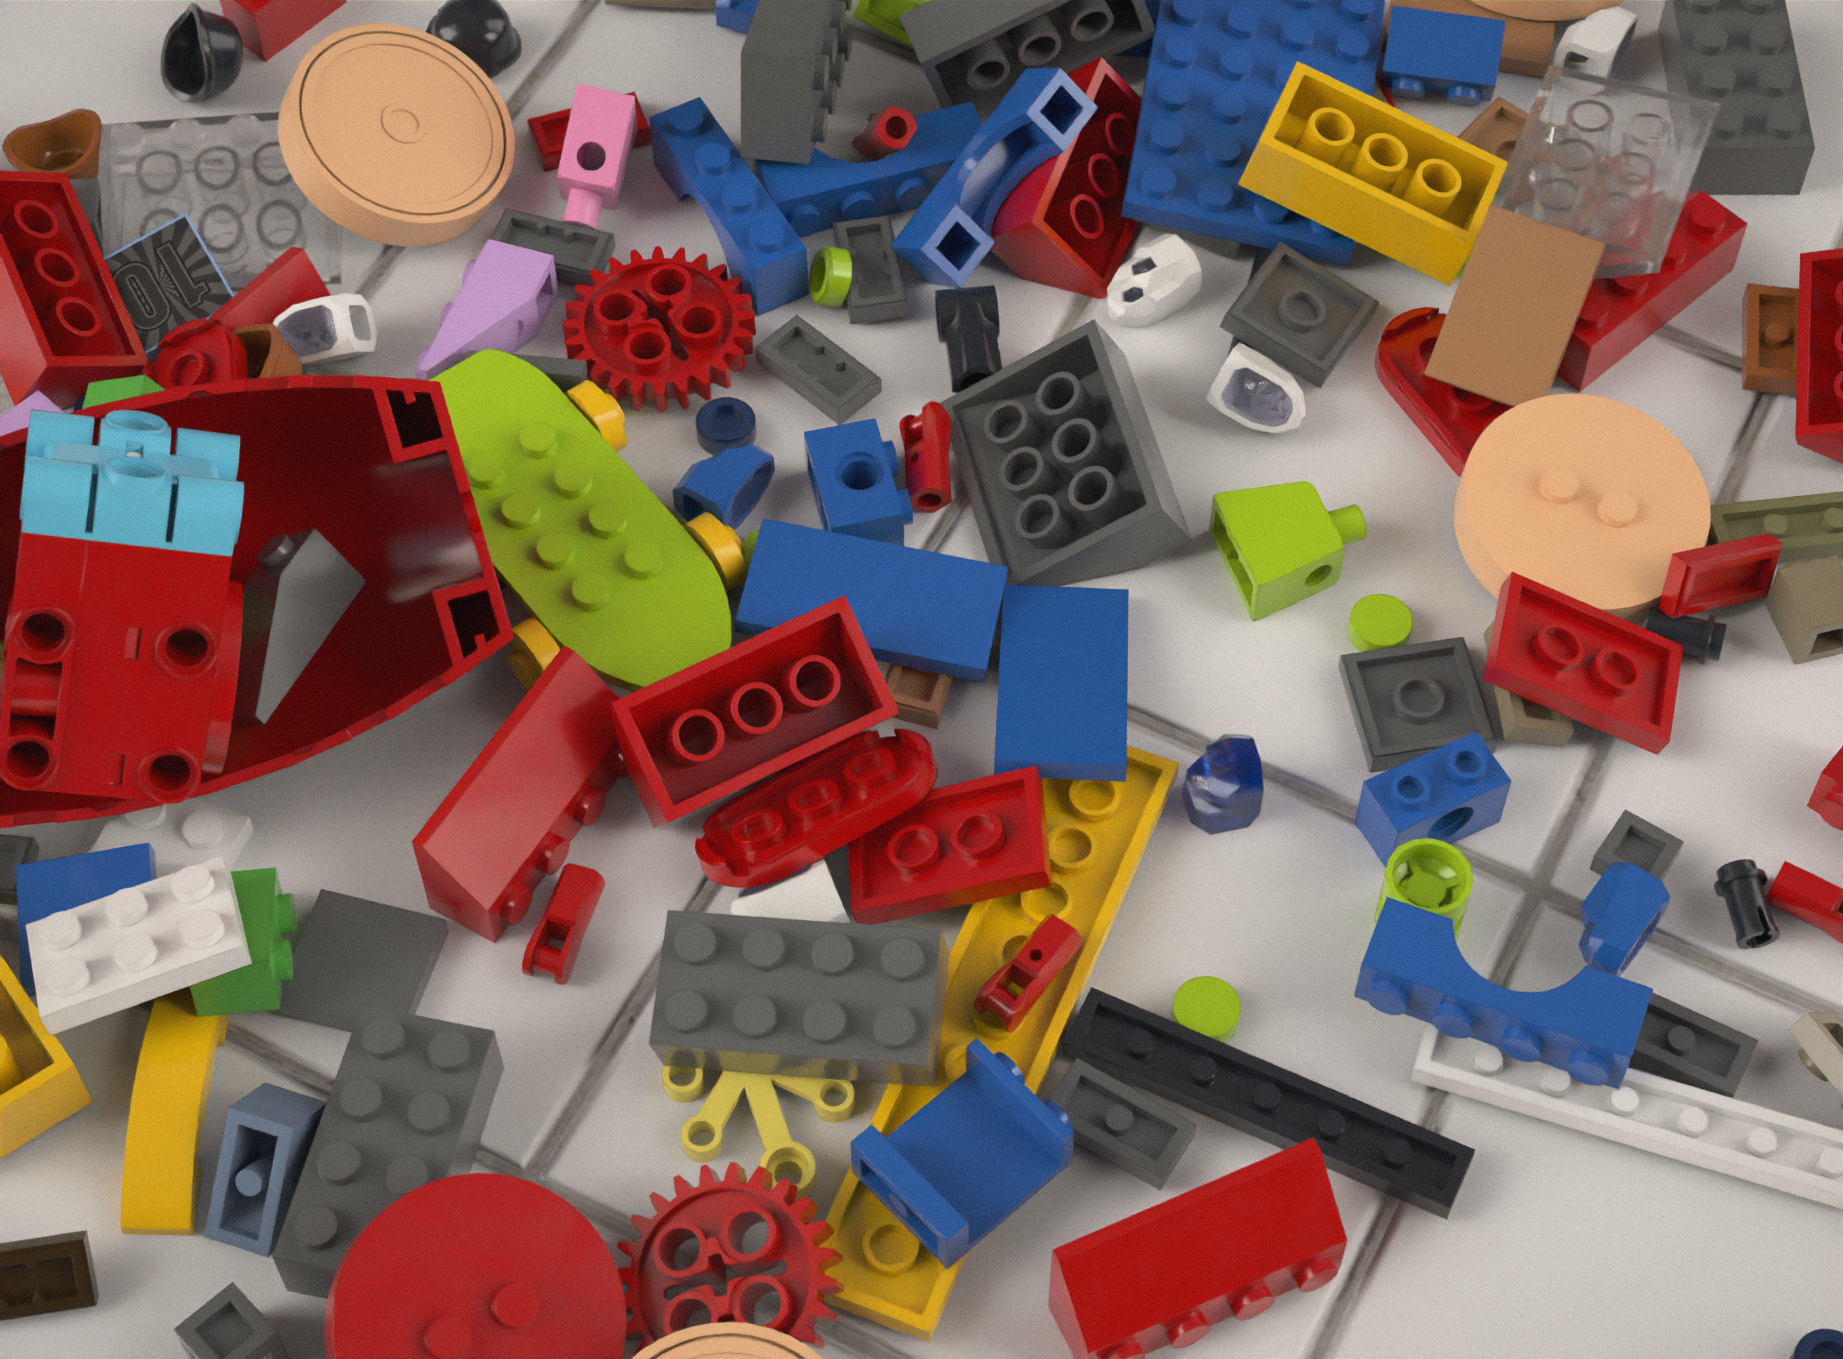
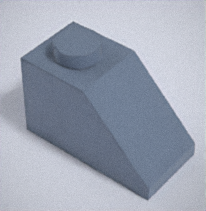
M263 1083L228 1108L204 1237L265 1257H270L274 1253L323 1115L326 1101L269 1083Z

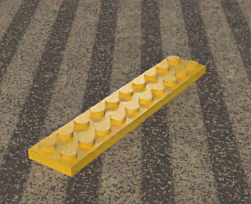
M1127 745L1126 782L1041 778L1043 781L1052 886L972 904L949 956L936 1086L888 1084L870 1123L885 1138L966 1072V1046L976 1038L993 1054L1002 1052L1007 1055L1020 1069L1025 1085L1038 1097L1176 782L1179 770L1178 762ZM1054 914L1077 930L1082 940V946L1043 992L1020 1026L1012 1033H1008L1002 1029L1003 1020L988 1010L983 1014L974 1010L975 998L983 985L1014 955L1047 915ZM1013 982L1006 989L1016 997H1019L1024 989ZM851 1163L825 1219V1222L833 1227L834 1233L820 1245V1248H832L842 1255L843 1261L834 1267L826 1269L825 1275L842 1283L844 1291L825 1295L823 1302L930 1343L970 1251L949 1269H946L852 1173Z

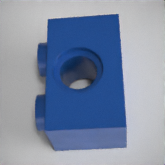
M876 418L804 432L806 471L823 530L904 546V525L913 524L911 501L906 488L896 489L893 477L899 476L896 450L892 440L882 442Z
M1475 731L1363 781L1355 823L1386 868L1388 858L1397 847L1411 840L1432 838L1452 844L1499 823L1512 781L1480 735Z

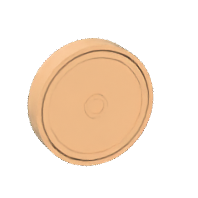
M376 23L363 24L342 29L322 39L313 46L299 64L282 100L279 111L278 136L281 152L286 166L300 190L311 203L335 223L357 235L384 244L423 247L444 243L463 235L478 224L489 211L507 181L513 165L515 137L511 117L502 96L490 78L468 56L446 41L426 32L405 26Z
M1557 394L1532 399L1511 408L1495 419L1483 431L1470 452L1455 492L1453 504L1454 529L1463 557L1479 582L1497 600L1501 585L1513 571L1635 625L1648 619L1651 607L1658 608L1672 554L1705 547L1711 521L1709 496L1703 476L1683 444L1667 428L1642 411L1609 398L1586 394Z

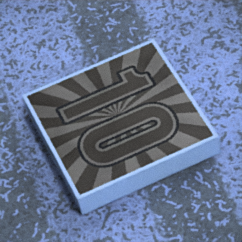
M187 213L104 257L147 358L151 362L155 361L162 350L157 345L170 331L191 320L209 319L212 314L235 296Z

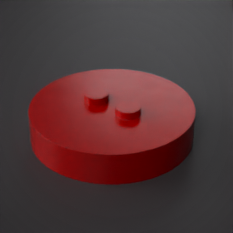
M495 1173L455 1175L435 1180L400 1197L379 1212L352 1241L337 1268L328 1294L324 1329L327 1359H621L626 1336L624 1292L613 1257L593 1225L565 1199L549 1189L514 1176Z

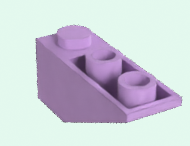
M487 239L477 260L471 259L468 262L463 274L462 288L454 303L448 302L445 305L439 321V331L431 346H425L421 350L416 362V379L430 380L465 360L467 350L482 351L491 348L513 354L536 338L559 295L553 255Z

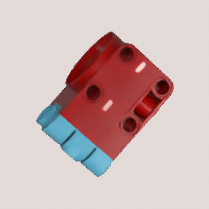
M31 409L19 519H22L13 598H9L0 680V777L11 787L24 791H49L155 801L164 804L182 802L190 798L197 791L202 773L216 775L222 773L231 732L243 620L242 582L229 580L233 547L237 543L244 493V483L236 481L240 436L177 428L173 455H170L171 427L168 426L166 420L146 412L118 410L107 413L105 418H101L98 443L95 446L92 445L94 417Z

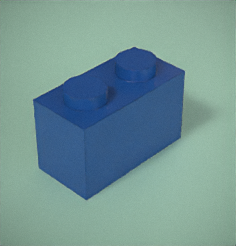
M1393 6L1381 80L1385 87L1391 88L1392 94L1404 98H1422L1425 93L1447 95L1449 102L1463 106H1476L1481 103V100L1491 101L1496 87L1506 20Z

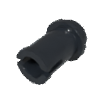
M1651 607L1646 629L1683 645V654L1699 657L1698 663L1704 665L1706 659L1719 661L1727 624L1715 622L1716 616L1711 614L1708 620L1691 616L1672 619L1662 610Z
M1751 859L1736 860L1721 866L1716 872L1718 880L1714 884V889L1717 896L1724 897L1735 930V939L1738 947L1748 949L1750 947V938L1753 949L1776 941L1780 937V932L1775 925L1763 888L1768 881L1765 870L1757 868L1756 862Z

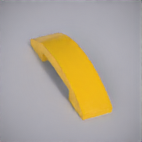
M190 986L157 997L147 1023L136 1070L126 1135L120 1229L123 1234L193 1236L204 1172L198 1158L217 1046H224L229 1014L197 1017Z

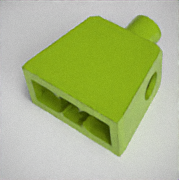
M1306 481L1213 494L1209 532L1252 621L1263 619L1333 586L1340 579L1345 551L1344 545L1363 540L1367 536L1366 522L1358 505L1353 504L1327 512L1314 485Z

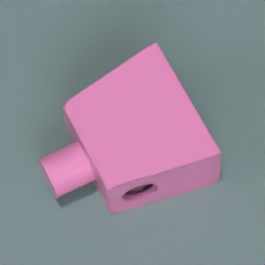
M577 83L557 175L560 196L568 200L563 222L597 230L601 209L617 210L637 134L634 96Z

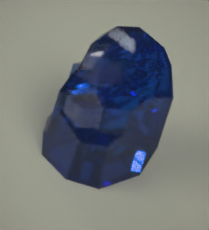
M1223 734L1211 745H1207L1204 755L1187 769L1185 782L1182 785V798L1190 823L1210 835L1247 828L1260 814L1264 792L1263 771L1254 738L1250 735Z

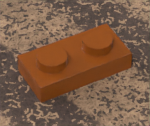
M1747 283L1742 298V390L1796 395L1799 289Z

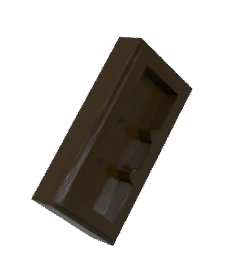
M87 1230L0 1243V1321L96 1306L99 1292Z

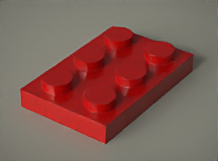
M1512 571L1500 588L1483 681L1658 755L1671 739L1683 645Z
M1031 766L931 789L919 803L849 842L850 908L856 924L875 925L1052 886L1043 781L1037 767Z

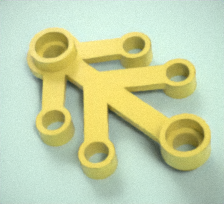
M674 1066L663 1067V1087L666 1095L671 1100L678 1103H688L701 1095L704 1089L703 1069ZM723 1070L698 1114L689 1118L682 1126L681 1141L685 1155L692 1161L699 1163L710 1162L720 1155L724 1145L722 1129L742 1095L746 1092L765 1150L759 1166L773 1174L772 1189L778 1183L776 1179L780 1174L792 1171L801 1177V1180L795 1184L798 1190L793 1203L809 1196L816 1185L815 1159L806 1146L791 1140L773 1084L813 1102L817 1115L824 1121L839 1123L848 1119L855 1109V1091L852 1083L849 1080ZM681 1072H688L695 1076L693 1082L686 1086H678L671 1082L672 1078ZM830 1092L842 1093L847 1098L838 1106L827 1105L822 1100ZM700 1131H707L715 1136L711 1143L705 1146L694 1145L690 1142V1139L695 1133Z

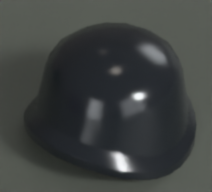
M448 0L439 8L426 29V33L446 41L468 56L490 79L511 66L521 56L522 42L520 35L512 26L505 9L496 0Z
M192 2L187 10L173 23L168 30L162 48L161 77L166 89L174 97L184 102L199 103L208 95L226 91L235 82L243 61L242 37L235 24L226 17L202 9L197 3Z

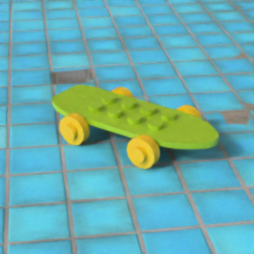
M491 348L477 352L429 380L441 383L495 573L532 616L512 628L514 639L508 642L512 653L508 656L510 667L525 688L529 689L533 686L563 646L574 650L602 680L631 692L642 689L732 647V623L726 593L747 579L748 572L743 558L745 557L744 546L730 526L723 525L714 515L707 512L682 526L618 455L617 452L627 447V437L623 426L625 424L624 414L613 396L609 393L604 394L596 384L589 380L563 393L542 371L527 361L507 352Z

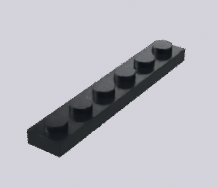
M1091 987L1063 1041L1062 1054L1074 1060L1078 1058L1102 1072L1285 1150L1314 1137L1321 1150L1326 1168L1446 1220L1476 1151L1445 1136Z

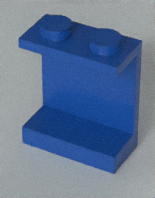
M976 1038L966 1046V1072L886 1138L873 1125H870L850 1142L852 1173L946 1269H949L1072 1163L1073 1125L1059 1105L1050 1099L1041 1101L1025 1085L1020 1069L1007 1055L1002 1052L993 1054Z

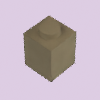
M1838 556L1815 561L1800 559L1789 563L1784 568L1778 569L1765 606L1794 664L1843 654V566Z

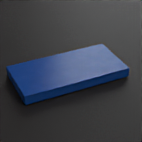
M763 518L735 620V632L757 636L845 595L876 661L984 682L1008 567Z
M1005 584L1002 606L994 775L1036 766L1041 778L1126 782L1129 589Z

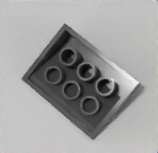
M1095 319L940 403L951 419L950 440L989 563L1008 567L1005 584L1062 586L1138 569L1192 541L1125 353Z

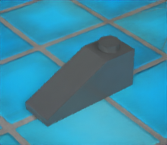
M315 528L290 535L280 533L270 539L261 548L256 557L260 564L245 583L240 659L231 731L263 725L267 722L366 583V580Z

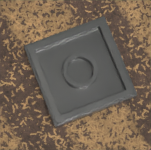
M1279 242L1226 312L1220 327L1316 387L1321 388L1371 319L1380 302L1282 242Z
M1464 637L1340 656L1338 668L1370 773L1390 770L1475 731L1480 735L1491 753H1495L1498 741Z
M321 889L293 953V979L282 981L280 1009H275V1013L351 1033L362 1004L415 1015L448 935L447 920Z

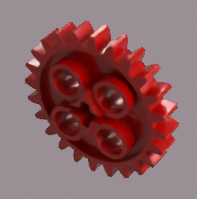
M655 246L652 258L644 260L641 254L634 249L631 250L630 254L631 263L623 265L619 260L611 257L608 259L609 274L606 275L592 269L589 271L591 287L586 285H576L574 287L576 302H566L567 320L562 322L567 359L586 361L589 381L596 384L602 391L609 388V394L613 396L617 403L626 396L632 397L634 411H639L646 400H655L658 412L663 413L668 399L676 398L683 409H688L689 395L695 392L701 398L709 401L712 399L710 384L715 383L728 389L731 386L730 371L743 373L745 371L744 355H751L754 352L753 336L756 335L755 313H752L750 294H743L740 277L728 280L727 265L724 263L709 270L707 254H701L691 263L686 261L685 248L680 247L671 259L664 258L661 247Z
M730 1162L724 1181H721L716 1171L708 1165H703L700 1169L698 1187L694 1188L687 1180L677 1175L673 1177L676 1198L668 1201L655 1192L649 1195L652 1205L657 1212L652 1220L634 1214L631 1216V1222L642 1235L638 1242L618 1241L617 1248L631 1257L632 1260L630 1267L617 1270L621 1283L629 1288V1292L624 1294L626 1314H633L634 1316L626 1322L625 1338L629 1341L644 1339L633 1357L655 1341L674 1332L686 1329L689 1317L701 1308H709L711 1323L737 1322L756 1325L754 1308L757 1301L769 1292L779 1293L781 1307L778 1315L771 1322L758 1326L771 1328L787 1334L802 1343L823 1349L825 1342L813 1330L816 1321L833 1322L838 1319V1315L822 1304L824 1296L844 1291V1285L838 1280L825 1275V1270L836 1266L843 1261V1258L835 1249L820 1248V1245L834 1233V1229L824 1220L809 1223L815 1216L819 1206L808 1196L793 1203L798 1187L790 1180L784 1178L772 1189L773 1174L765 1168L758 1166L747 1183L745 1169L736 1162ZM767 1222L769 1234L765 1245L757 1252L744 1254L742 1239L745 1232L756 1223ZM691 1238H698L700 1252L697 1260L689 1268L677 1270L675 1254L683 1242ZM781 1262H786L787 1270L783 1274L771 1277L768 1275H758L760 1272L777 1267ZM731 1268L743 1277L728 1281V1293L724 1295L711 1286L726 1281V1269ZM680 1286L696 1287L693 1288L694 1290L675 1296L672 1300L667 1298V1293L672 1288Z

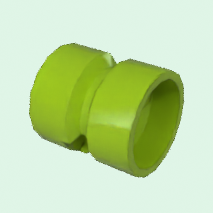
M1432 838L1414 839L1397 847L1388 858L1374 918L1375 925L1385 900L1389 897L1453 919L1454 934L1457 941L1474 880L1470 863L1461 851L1447 842Z

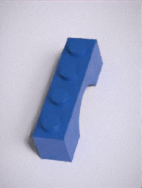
M1026 68L890 247L928 284L961 288L995 243L991 235V228L995 215L1003 201L1014 187L1033 169L1046 160L1065 152L1097 110V105L1061 68Z
M701 97L649 117L655 167L679 201L692 196L701 206L719 239L731 278L740 277L743 294H750L752 309L756 315L760 316L809 295L807 248L746 161L741 158V154Z
M969 102L919 114L917 130L906 147L884 159L864 163L846 162L827 156L815 147L810 164L754 159L755 176L798 237H807L813 233L833 229V223L882 217L906 210L919 209L983 125L973 103Z
M1387 897L1361 964L1354 997L1368 1001L1373 1008L1390 1015L1405 1014L1433 1024L1440 1032L1454 1038L1470 1037L1499 1047L1506 1055L1523 1062L1538 1061L1567 1071L1571 1077L1581 1083L1593 1086L1606 1085L1619 1090L1632 1058L1653 988L1587 965L1571 980L1550 990L1520 992L1500 987L1483 978L1466 962L1455 939L1453 919Z

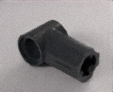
M995 285L935 290V310L939 342L945 343L952 392L959 393L1002 369L997 340L1000 327Z

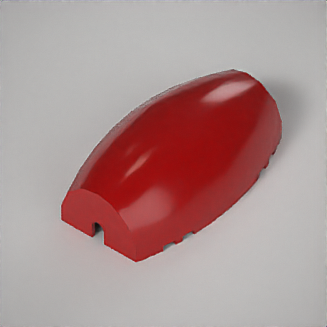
M288 375L237 379L167 389L94 405L69 413L94 417L92 445L95 446L98 443L101 418H105L107 413L118 410L146 412L166 420L168 426L171 427L170 455H173L177 428L240 436L236 481L244 483L239 536L237 543L233 547L229 580L242 582L243 592L245 583L260 564L256 560L259 551L270 539L280 533L290 535L313 528L366 580V583L267 722L263 725L232 730L222 773L220 775L202 773L198 789L190 798L207 795L293 766L350 741L352 738L402 714L423 699L448 686L514 639L440 382L364 375ZM29 427L0 436V641L5 639L9 598H13L22 520L19 519ZM0 777V828H14L21 825L54 822L59 824L126 814L164 805V803L155 801L38 790L24 791L11 787Z

